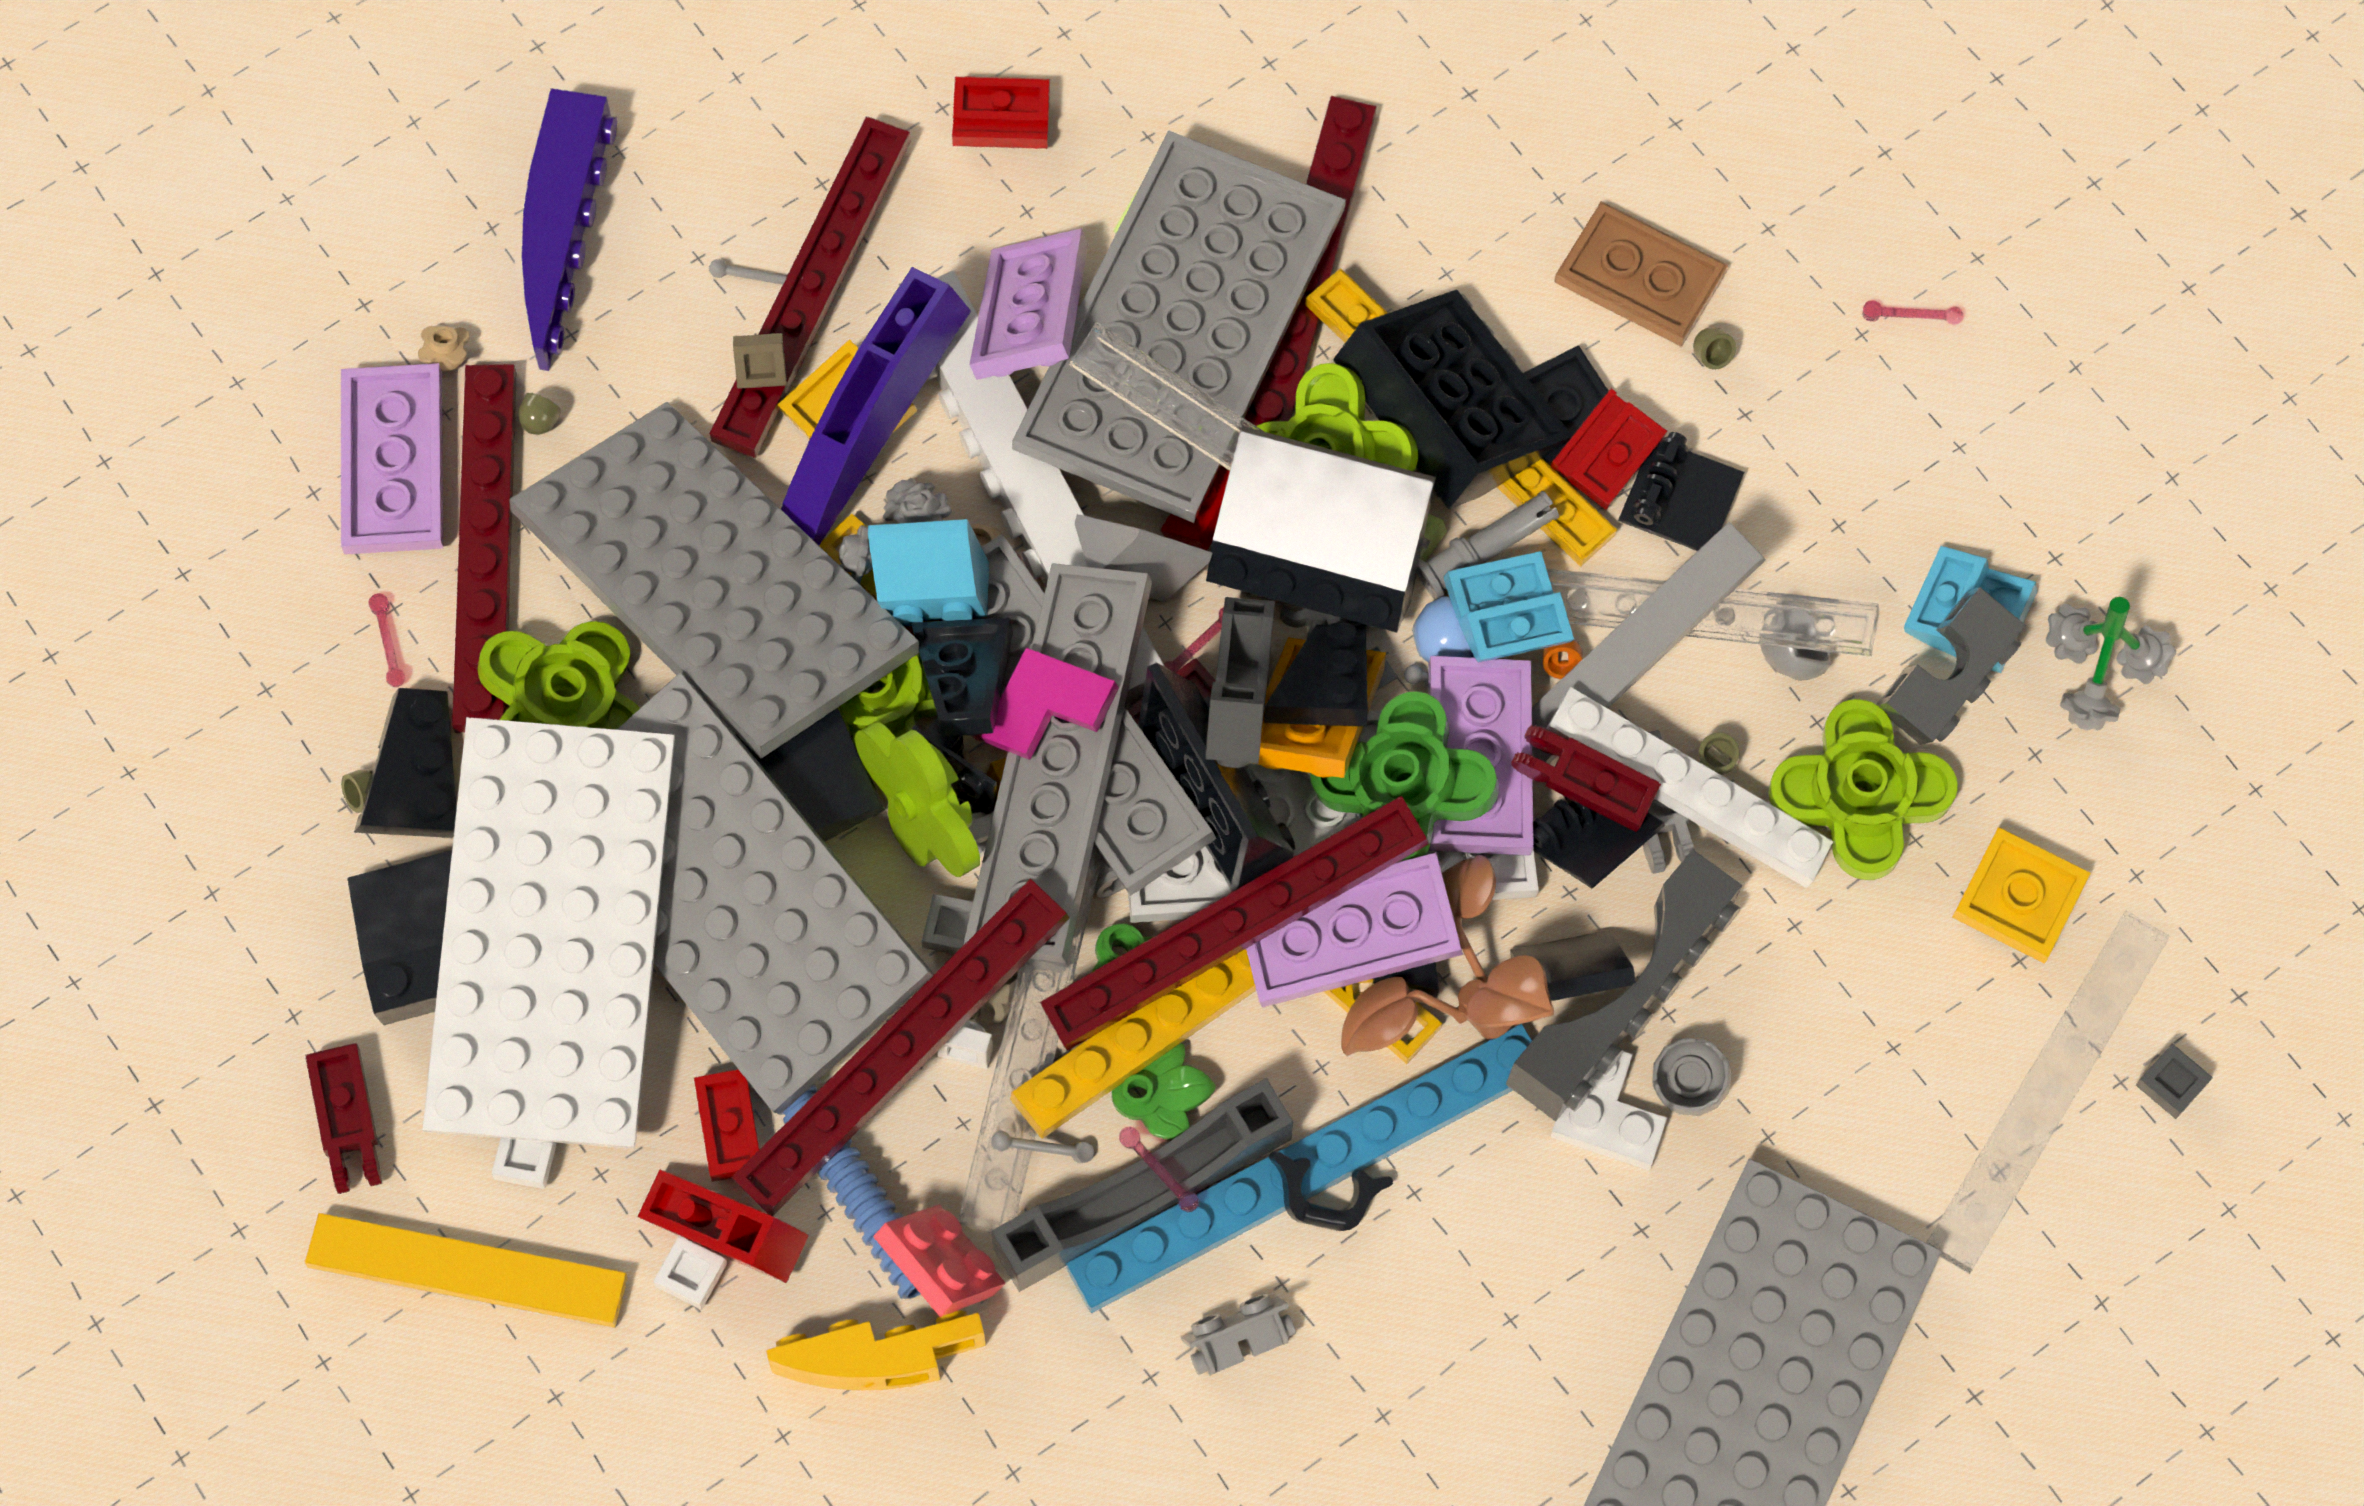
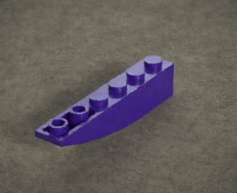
M553 88L550 89L529 170L522 230V269L525 305L539 370L549 371L553 354L559 355L562 350L564 326L561 325L564 311L570 312L573 307L575 285L571 281L574 269L581 270L584 263L586 244L585 241H582L585 227L592 228L595 220L596 200L593 199L595 187L602 186L604 183L607 161L606 158H603L606 144L613 145L617 131V118L610 114L607 97Z
M911 267L873 325L834 390L808 442L783 501L781 510L818 546L971 312L949 284L914 267Z

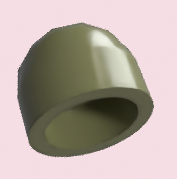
M1708 327L1696 335L1693 349L1697 359L1709 369L1716 370L1725 367L1732 361L1736 353V343L1723 329Z
M526 393L519 407V421L522 428L528 433L540 435L548 432L555 425L561 414V409L554 402L541 395Z
M1719 732L1708 735L1699 747L1700 762L1720 775L1731 772L1737 766L1740 758L1739 746L1736 740L1726 733ZM1713 746L1731 762L1725 766L1707 751Z
M370 769L356 770L345 774L341 780L344 798L349 807L356 813L362 812L367 795L365 793L369 777L373 773Z

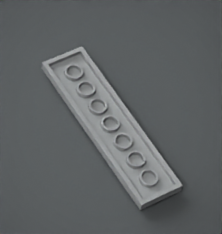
M1003 534L982 546L989 561L987 617L971 619L1010 618L1013 635L1001 696L1026 648L1032 650L1045 594ZM1124 706L1094 844L1131 896L1213 842L1216 837Z
M1051 564L1032 650L1116 682L1119 689L1098 732L1052 715L1030 760L1010 752L1007 753L963 944L1031 878L1068 914L1070 919L1030 959L1067 963L1152 586V580L1148 573Z

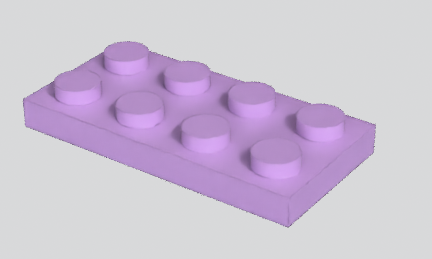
M1082 228L991 250L969 364L976 380L991 376L1003 377L1014 371L1039 365L1051 366L1061 360L1069 359L1088 242Z
M439 363L341 369V548L344 555L444 549L442 371Z
M1431 656L1428 664V694L1441 703L1449 722L1447 748L1473 750L1487 757L1492 763L1499 781V794L1492 808L1481 817L1469 821L1437 820L1433 826L1429 851L1531 855L1533 850L1532 779L1517 772L1511 766V762L1517 752L1532 755V745L1524 739L1528 727L1532 725L1531 661L1493 659L1478 663L1475 658Z
M1436 853L1395 863L1246 948L1259 1003L1262 1008L1463 955Z

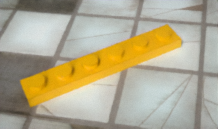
M1247 950L1239 952L1092 1036L1013 1090L1010 1097L1011 1102L1040 1138L1043 1139L1124 1083L1128 1077L1137 1074L1254 993L1256 987Z

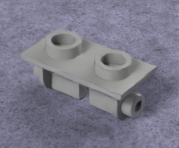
M1262 1294L1241 1303L1239 1306L1242 1312L1222 1320L1220 1314H1215L1191 1325L1193 1332L1182 1336L1181 1340L1191 1349L1197 1347L1199 1351L1190 1355L1197 1374L1200 1375L1208 1372L1211 1376L1243 1362L1244 1358L1237 1342L1244 1339L1247 1340L1254 1357L1289 1343L1288 1337L1296 1334L1295 1327L1288 1314L1280 1317L1278 1313L1289 1308L1288 1303L1279 1297L1271 1299L1269 1294Z

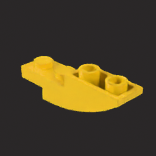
M961 1310L938 1317L935 1325L916 1330L914 1325L893 1328L884 1334L885 1339L878 1341L874 1340L870 1321L859 1324L856 1319L844 1320L827 1328L828 1333L811 1338H807L806 1334H794L781 1338L775 1343L776 1347L767 1349L766 1353L773 1374L796 1382L843 1390H887L939 1381L937 1359L984 1347L986 1343L979 1312L967 1315L966 1311Z

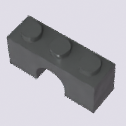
M1981 587L1967 591L1936 629L1955 649L1956 666L1953 673L1946 680L1933 677L1918 664L1907 667L1876 705L1881 707L1893 723L1920 745L1933 742L1935 739L1942 742L1959 723L1960 719L1955 714L1965 701L1975 702L1987 689L1991 680L1986 675L1997 662L2001 665L2005 664L2019 649L2022 642L2017 637L2026 625Z

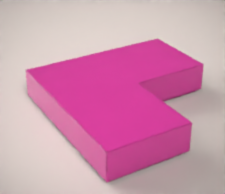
M1026 648L1000 698L994 733L982 734L981 737L987 744L1030 760L1052 715L1098 732L1119 687L1111 679Z

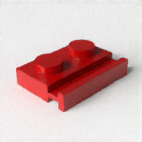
M955 76L952 146L1048 149L1050 79Z
M1612 388L1550 465L1555 471L1558 470L1567 477V481L1605 510L1608 509L1668 432L1630 402L1626 403L1617 396V392Z

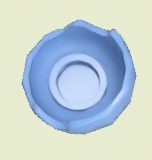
M1442 596L1426 604L1412 628L1419 656L1428 663L1431 656L1475 658L1461 630L1450 597Z

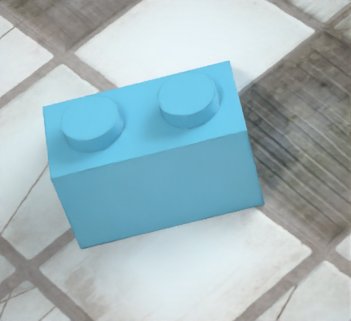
M968 519L868 525V539L877 601L880 607L886 609L899 623L910 627L912 626L911 623L940 619L944 621L971 620L972 618L987 617L989 561Z

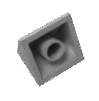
M1077 514L1074 524L1087 567L1148 573L1152 580L1149 598L1158 601H1167L1211 560L1212 552L1139 528Z

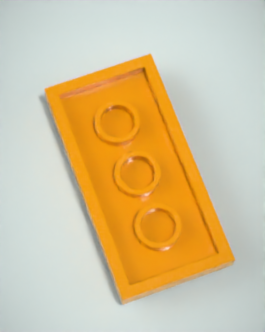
M1288 637L1267 687L1265 705L1306 640ZM1366 649L1368 715L1385 670L1386 652ZM1263 718L1259 765L1268 769L1283 768L1308 772L1318 777L1333 776L1344 778L1363 727L1264 723Z

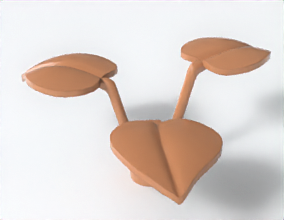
M1477 855L1475 858L1465 859L1442 873L1460 945L1477 978L1476 980L1469 981L1460 989L1458 993L1459 1006L1456 1008L1421 990L1409 992V985L1402 977H1392L1379 981L1366 989L1355 1000L1347 1013L1341 1036V1048L1346 1056L1355 1052L1379 1050L1403 1038L1410 1031L1417 1018L1418 1007L1416 1002H1423L1452 1016L1459 1024L1469 1020L1486 1039L1498 1038L1504 1035L1512 1025L1554 1015V1008L1548 992L1546 973L1537 959L1527 955L1510 958L1497 965L1487 977L1463 931L1462 919L1474 918L1482 914L1492 901L1495 893V871L1485 856Z

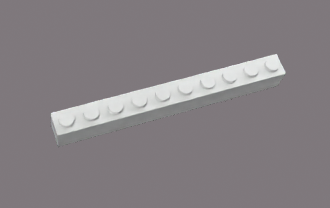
M953 270L937 277V279L949 284L971 312L928 379L931 380L936 377L942 391L938 392V396L949 419L957 417L963 429L959 432V437L970 459L978 457L984 469L980 472V477L991 499L999 497L1005 509L1001 512V517L1008 534L1012 539L1020 537L1026 551L1022 552L1026 568L1034 579L1041 577L1046 587L1052 563L1087 567L1074 524L1077 514L1083 516L1084 514L1059 468L1012 449V440L1028 409L1010 375L1003 377L991 376L976 380L969 364L978 315ZM1143 626L1125 702L1126 709L1143 697L1147 667L1156 662L1164 666Z

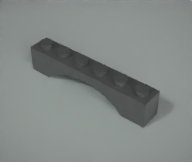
M1225 597L1216 681L1213 682L1210 699L1206 759L1217 760L1218 764L1225 767L1240 768L1248 765V763L1259 764L1275 601Z
M1692 850L1663 884L1654 905L1656 930L1652 957L1636 983L1630 986L1618 999L1595 1013L1571 1022L1544 1026L1514 1062L1506 1085L1554 1121H1557L1568 1107L1574 1112L1577 1111L1593 1089V1086L1588 1083L1597 1071L1606 1075L1612 1069L1623 1053V1049L1619 1045L1624 1038L1630 1035L1636 1039L1653 1016V1013L1648 1011L1657 998L1665 1003L1675 992L1683 979L1678 973L1685 964L1688 963L1694 968L1700 962L1712 944L1707 938L1713 930L1717 928L1724 932L1732 923L1740 910L1735 901L1743 885Z
M1265 1078L1222 1102L1185 1132L1131 1166L1080 1191L1039 1204L991 1231L993 1249L1018 1292H1021L1066 1266L1067 1262L1155 1217L1291 1141L1293 1120L1268 1079Z

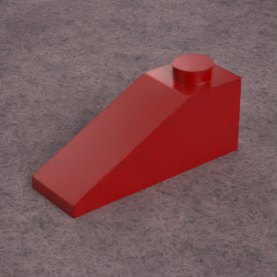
M659 1169L637 1216L646 1222L786 1284L809 1236L771 1215Z

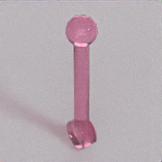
M1871 300L1864 304L1862 310L1863 318L1870 322H1875L1883 316L1946 320L1951 325H1958L1964 318L1963 310L1957 306H1952L1947 310L1882 307L1879 302Z
M374 594L370 597L368 605L371 612L377 616L388 665L386 682L392 687H399L405 682V674L398 668L386 615L390 604L384 594Z
M1224 607L1219 610L1218 620L1176 659L1164 662V667L1177 672L1180 667L1221 630Z
M1130 1126L1123 1128L1119 1134L1121 1144L1127 1149L1135 1150L1178 1197L1179 1207L1183 1211L1192 1212L1196 1210L1199 1205L1198 1196L1193 1192H1186L1141 1143V1135L1137 1129Z

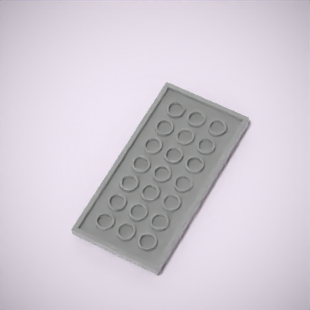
M1168 130L1077 311L1070 357L1049 366L1012 440V449L1195 523L1341 218L1346 200Z
M668 402L655 408L510 498L511 512L676 675L680 672L686 675L731 730L760 758H763L919 653V641L886 609L881 608L878 602Z
M680 672L617 729L672 734L675 736L653 963L772 1112L780 1115L915 994L934 973L687 676Z
M1748 1159L1584 1506H1825L1942 1250Z

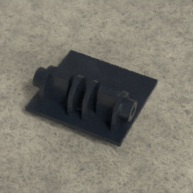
M1670 432L1668 437L1661 439L1658 446L1640 467L1618 521L1698 551L1722 529L1745 472L1688 451L1686 446L1687 438L1680 433Z
M938 717L925 732L914 725L911 729L919 732L930 744L934 745L954 769L959 780L952 783L951 786L957 796L959 805L969 801L972 814L983 812L987 815L994 812L997 801L996 781L964 759L963 735L943 736Z
M1565 796L1567 803L1561 799L1557 800L1554 803V807L1541 818H1536L1533 821V850L1593 889L1665 826V823L1647 812L1641 827L1635 832Z

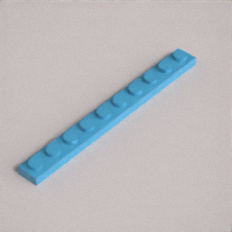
M1520 1024L1512 1028L1504 1035L1491 1039L1278 1151L1292 1160L1297 1158H1307L1310 1160V1167L1305 1172L1301 1183L1303 1198L1307 1200L1351 1177L1354 1171H1362L1512 1092L1513 1089L1506 1085L1512 1066L1532 1042L1523 1025ZM1267 1157L1067 1262L1066 1269L1090 1313L1096 1312L1285 1212L1281 1175L1276 1166Z

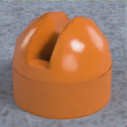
M1576 639L1570 643L1547 647L1543 650L1544 670L1547 674L1557 679H1562L1583 660V651ZM1559 652H1568V661H1559Z

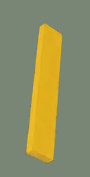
M318 1213L305 1259V1265L311 1269L613 1328L616 1327L628 1279L625 1272Z

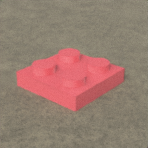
M940 1204L886 1222L873 1236L940 1317L993 1297L1006 1283L995 1271V1265L991 1258L974 1246L963 1233L958 1219L950 1212L944 1210Z

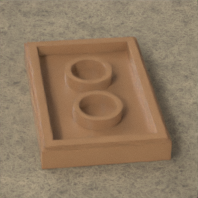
M1600 202L1557 271L1554 282L1682 347L1725 276L1728 265Z

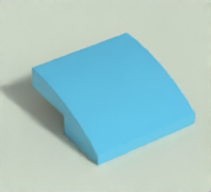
M1940 546L1904 625V631L1923 643L1956 657L1953 645L1936 629L1967 591L1981 587L2024 623L2037 594L2036 582L1989 569L1987 558ZM1997 662L1991 671L2002 673L2005 664L2001 665Z
M1541 551L1451 570L1443 577L1461 630L1478 663L1570 643L1574 640L1561 593H1553Z

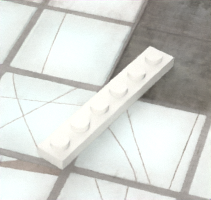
M1572 687L1564 695L1546 728L1547 731H1551L1567 740L1571 737L1658 781L1661 785L1654 798L1655 800L1805 888L1814 881L1833 843L1832 840Z

